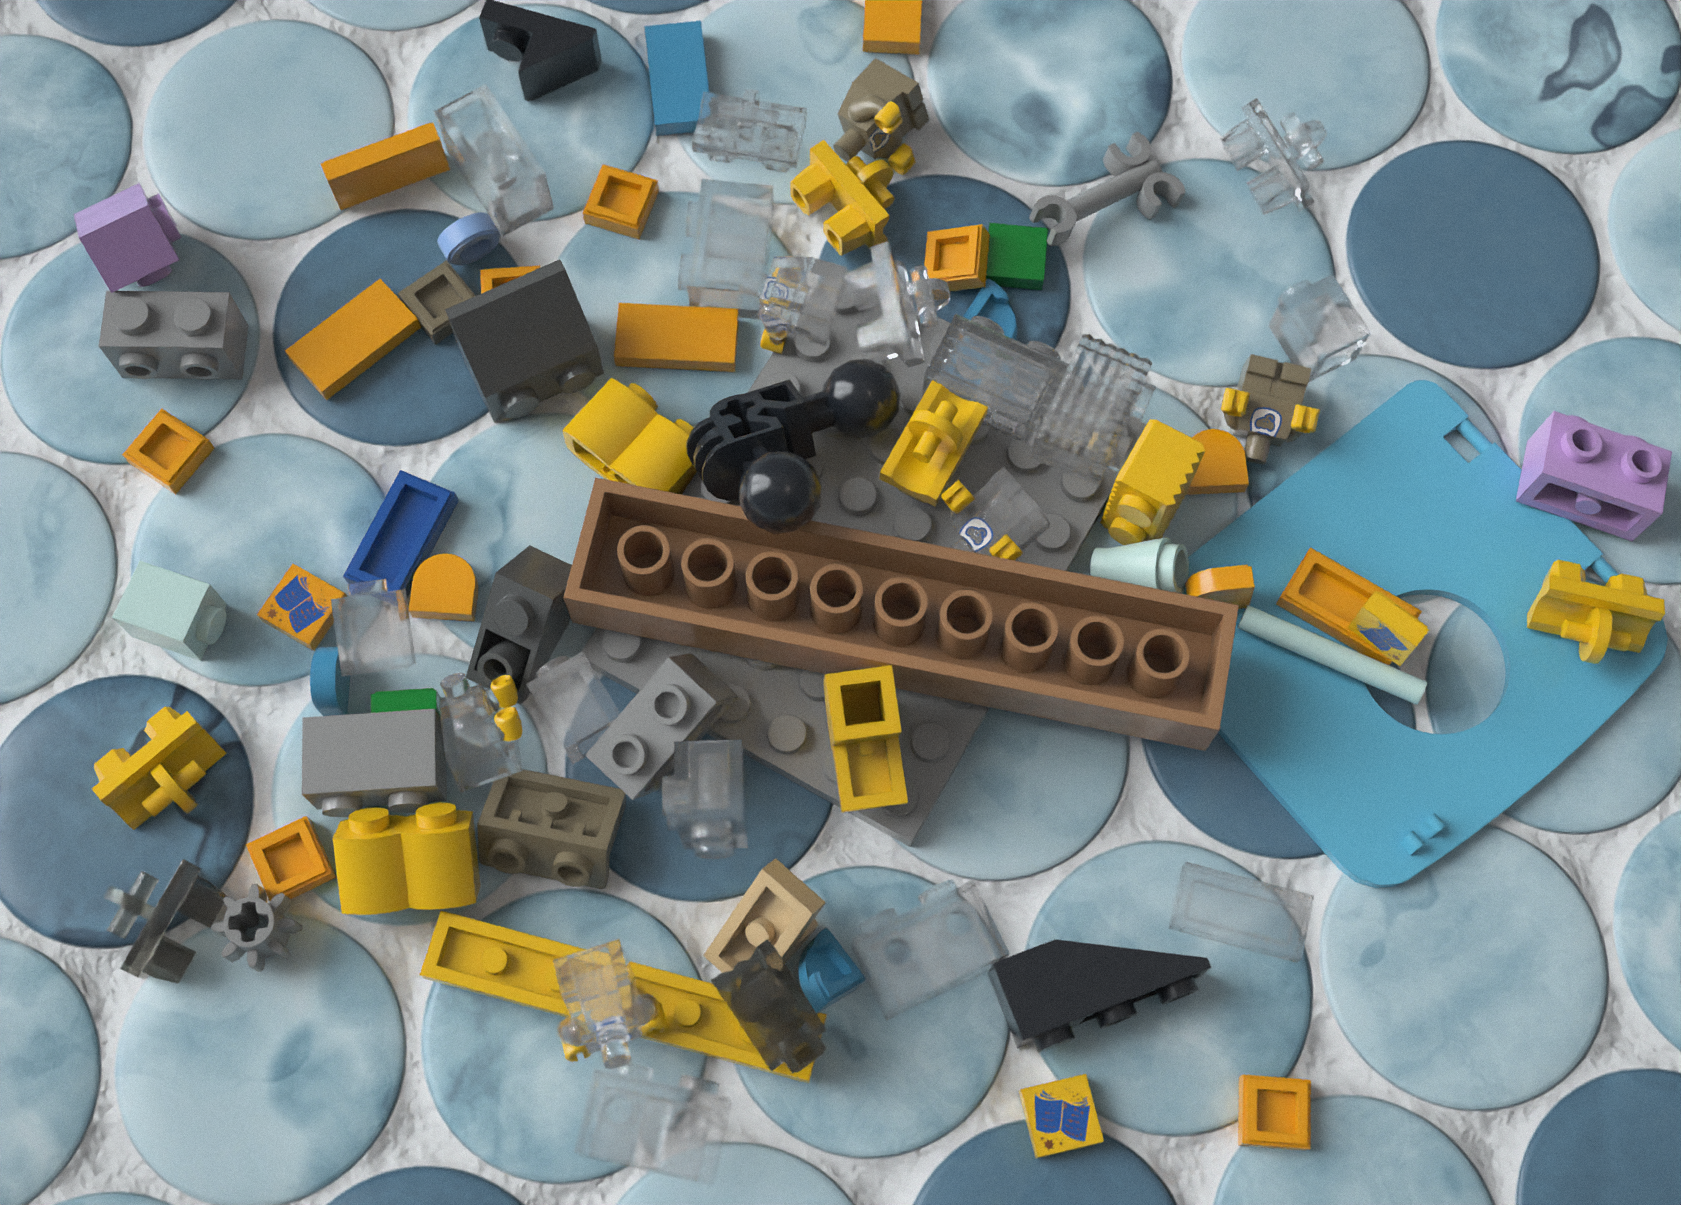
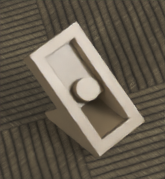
M775 858L762 868L703 956L743 992L758 995L818 926L815 917L826 902Z

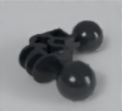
M869 359L849 360L832 371L823 385L822 392L802 397L789 379L744 394L729 396L718 401L709 411L710 417L699 422L690 432L686 442L687 455L707 491L713 496L727 501L739 499L746 518L763 530L772 534L792 533L810 523L821 504L822 486L814 466L805 460L817 456L812 433L834 426L839 431L854 438L872 437L887 429L898 414L901 393L894 375L883 365Z

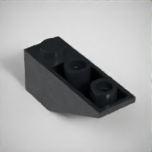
M1054 939L992 963L987 974L1017 1049L1034 1042L1037 1052L1041 1053L1075 1039L1072 1027L1096 1018L1100 1029L1106 1028L1138 1014L1133 1003L1158 994L1161 1004L1164 1005L1198 991L1199 988L1195 979L1205 974L1211 968L1208 958Z

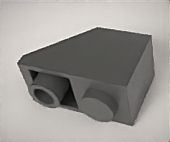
M529 545L495 573L465 678L491 690L490 685L492 681L497 677L507 674L513 678L516 685L517 703L521 705L528 698L571 619L563 598L572 567L571 564Z

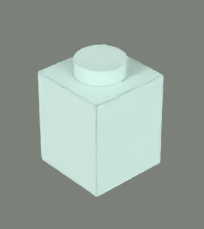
M139 560L112 618L133 638L201 661L208 645L216 643L223 632L226 623L225 608L227 604L210 584Z

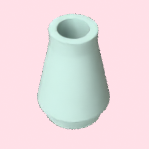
M1164 537L1112 548H1096L1092 554L1090 570L1091 576L1182 594L1186 588L1185 582L1188 580L1189 559L1184 544H1173L1170 538Z

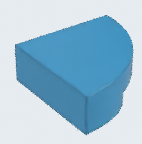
M988 278L985 287H982L958 323V327L1012 355L1018 333L1016 317L1006 292Z
M827 927L821 930L805 946L800 955L798 964L799 981L805 999L815 1015L854 992L867 980Z

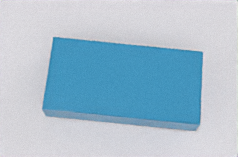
M701 20L644 26L656 136L714 130Z

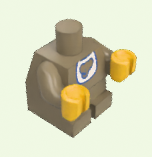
M875 58L852 82L837 113L844 131L841 138L833 145L838 156L848 162L860 151H863L874 159H888L889 165L895 172L905 175L916 163L912 148L905 143H901L902 138L913 128L919 131L930 120L925 103L922 102L924 99L919 83Z
M1251 354L1242 366L1237 390L1232 388L1225 389L1221 411L1224 413L1226 424L1233 429V435L1247 439L1244 448L1246 461L1266 464L1271 444L1281 446L1284 442L1295 441L1303 433H1314L1316 431L1320 409L1302 405L1312 368L1287 362L1281 363L1275 359Z

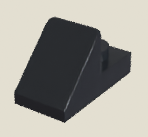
M486 0L479 20L487 50L508 61H521L518 75L525 101L540 98L599 71L602 58L596 28L495 0Z

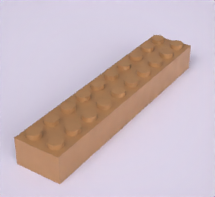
M596 477L563 597L572 623L823 674L892 665L895 688L1203 751H1206L1220 730L1239 605L813 520L792 533L772 534L757 527L748 520L741 506Z

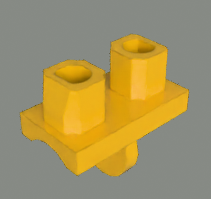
M825 140L811 147L810 166L801 171L790 182L792 200L807 215L812 214L828 202L834 206L838 212L823 222V233L840 256L864 244L873 253L888 244V238L884 235L883 229L889 221V214L885 209L895 199L886 188L894 174L891 166L882 159L866 165L859 156L852 157L845 164Z
M932 380L882 467L879 479L916 500L936 507L942 493H944L984 421L988 407L979 402L961 398L950 392L942 384Z
M1557 560L1553 562L1545 576L1542 588L1527 613V628L1560 635L1564 639L1578 641L1580 659L1583 662L1598 664L1603 659L1607 648L1623 652L1628 650L1640 653L1652 626L1656 622L1661 621L1665 615L1664 599L1647 595L1645 582L1641 577L1621 573L1617 576H1611L1605 586L1586 582L1585 570L1582 569L1581 564Z
M163 707L147 720L144 731L151 738V741L133 755L124 748L112 749L94 764V769L100 782L92 790L106 806L114 810L133 830L149 817L157 816L173 801L189 814L198 806V803L188 792V789L206 775L205 771L227 754L188 711L181 715L171 707Z

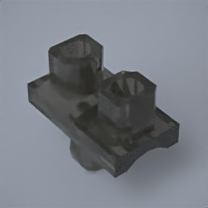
M184 859L156 907L146 902L159 879L146 872H140L128 894L113 886H109L103 898L120 908L107 931L125 939L138 916L147 920L120 969L138 978L144 972L154 978L179 984L196 951L163 934L176 912L210 928L224 905L223 898L227 895L210 881L198 876L201 870L200 867Z
M768 939L757 946L753 955L748 960L738 962L732 971L720 973L711 980L748 1039L771 1071L784 1062L792 1073H798L824 1053L826 1047L819 1038V1035L826 1031V1028L777 949Z

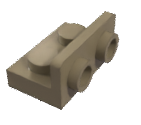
M500 765L477 823L479 862L484 866L494 867L508 874L523 873L557 880L562 884L572 887L587 886L604 889L609 878L610 853L626 807V793L619 788Z

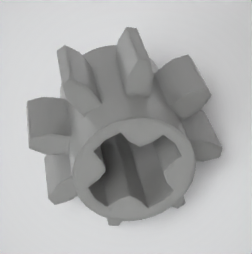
M258 884L251 885L249 897H244L237 901L228 896L223 898L228 910L225 913L223 922L212 924L211 930L230 940L221 953L225 959L233 963L247 952L249 967L257 972H261L265 966V958L276 954L286 959L291 957L289 949L285 946L289 941L290 934L302 931L303 926L296 920L286 918L283 915L293 902L290 898L280 893L267 903L265 889ZM261 915L269 921L268 927L257 929L255 940L246 935L247 928L258 926L259 916Z

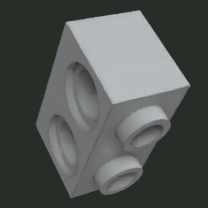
M692 653L668 657L585 756L632 800L653 793L668 779L738 695Z

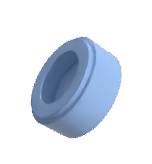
M484 212L474 213L448 226L440 234L437 243L448 263L458 266L466 265L490 253L499 242L500 232L489 214Z

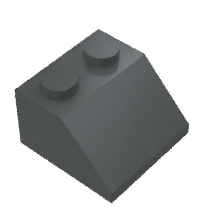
M560 259L445 309L467 369L494 423L506 417L510 419L523 417L535 410L540 402L562 392L571 394L588 387L595 377L604 374L598 346Z

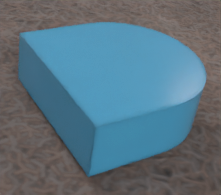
M319 647L312 658L310 669L311 698L313 705L323 716L348 714L352 657L344 647Z

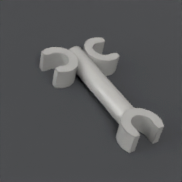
M1136 132L1132 134L1126 147L1129 154L1133 157L1123 154L1115 143L1109 145L1103 158L1104 165L1115 177L1068 200L1055 195L1044 196L1034 205L1029 219L1032 223L1038 222L1043 218L1056 220L1059 224L1052 227L1047 242L1050 246H1059L1070 237L1076 222L1138 191L1137 207L1143 216L1151 220L1156 217L1162 205L1160 199L1155 194L1166 198L1168 203L1175 208L1180 204L1185 194L1184 185L1174 175L1162 172L1161 166L1156 160H1149L1152 150L1150 142L1144 135Z

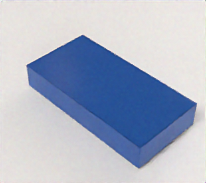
M400 470L343 575L347 584L403 607L411 592L413 576L417 568L431 555L459 502L456 493Z

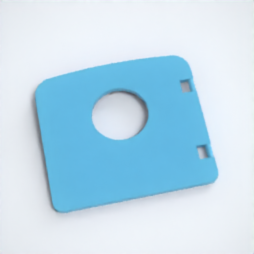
M1415 380L1407 384L1188 557V578L1197 572L1211 568L1246 564L1252 566L1255 588L1249 606L1350 649L1352 648L1276 605L1310 547L1398 598L1422 594L1441 596L1454 600L1476 613L1495 635L1505 662V684L1496 708L1487 719L1470 729L1450 734H1432L1412 729L1393 719L1376 703L1364 682L1239 629L1238 625L1246 608L1238 609L1218 734L1340 871L1356 883L1373 888L1395 887L1405 883L1479 831L1543 780L1599 729L1657 669L1665 657L1668 642L1664 620L1661 619V621L1656 622L1652 626L1640 653L1628 650L1623 652L1607 648L1603 659L1598 664L1583 662L1580 659L1578 641L1564 639L1560 635L1527 628V613L1540 592L1543 580L1553 562L1563 560L1581 564L1584 570L1590 566L1605 583H1607L1611 576H1617L1619 573L1602 557L1603 553L1571 520L1516 501L1522 470L1495 442L1492 444L1468 419L1469 415L1439 385L1428 380ZM1455 429L1480 453L1469 463L1445 439Z

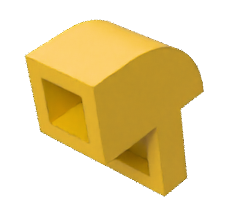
M892 665L825 674L824 696L841 813L907 804L908 798L899 744V735L902 730Z

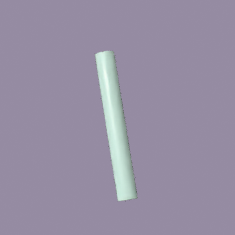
M1247 605L1238 625V628L1415 705L1419 703L1425 691L1427 681Z

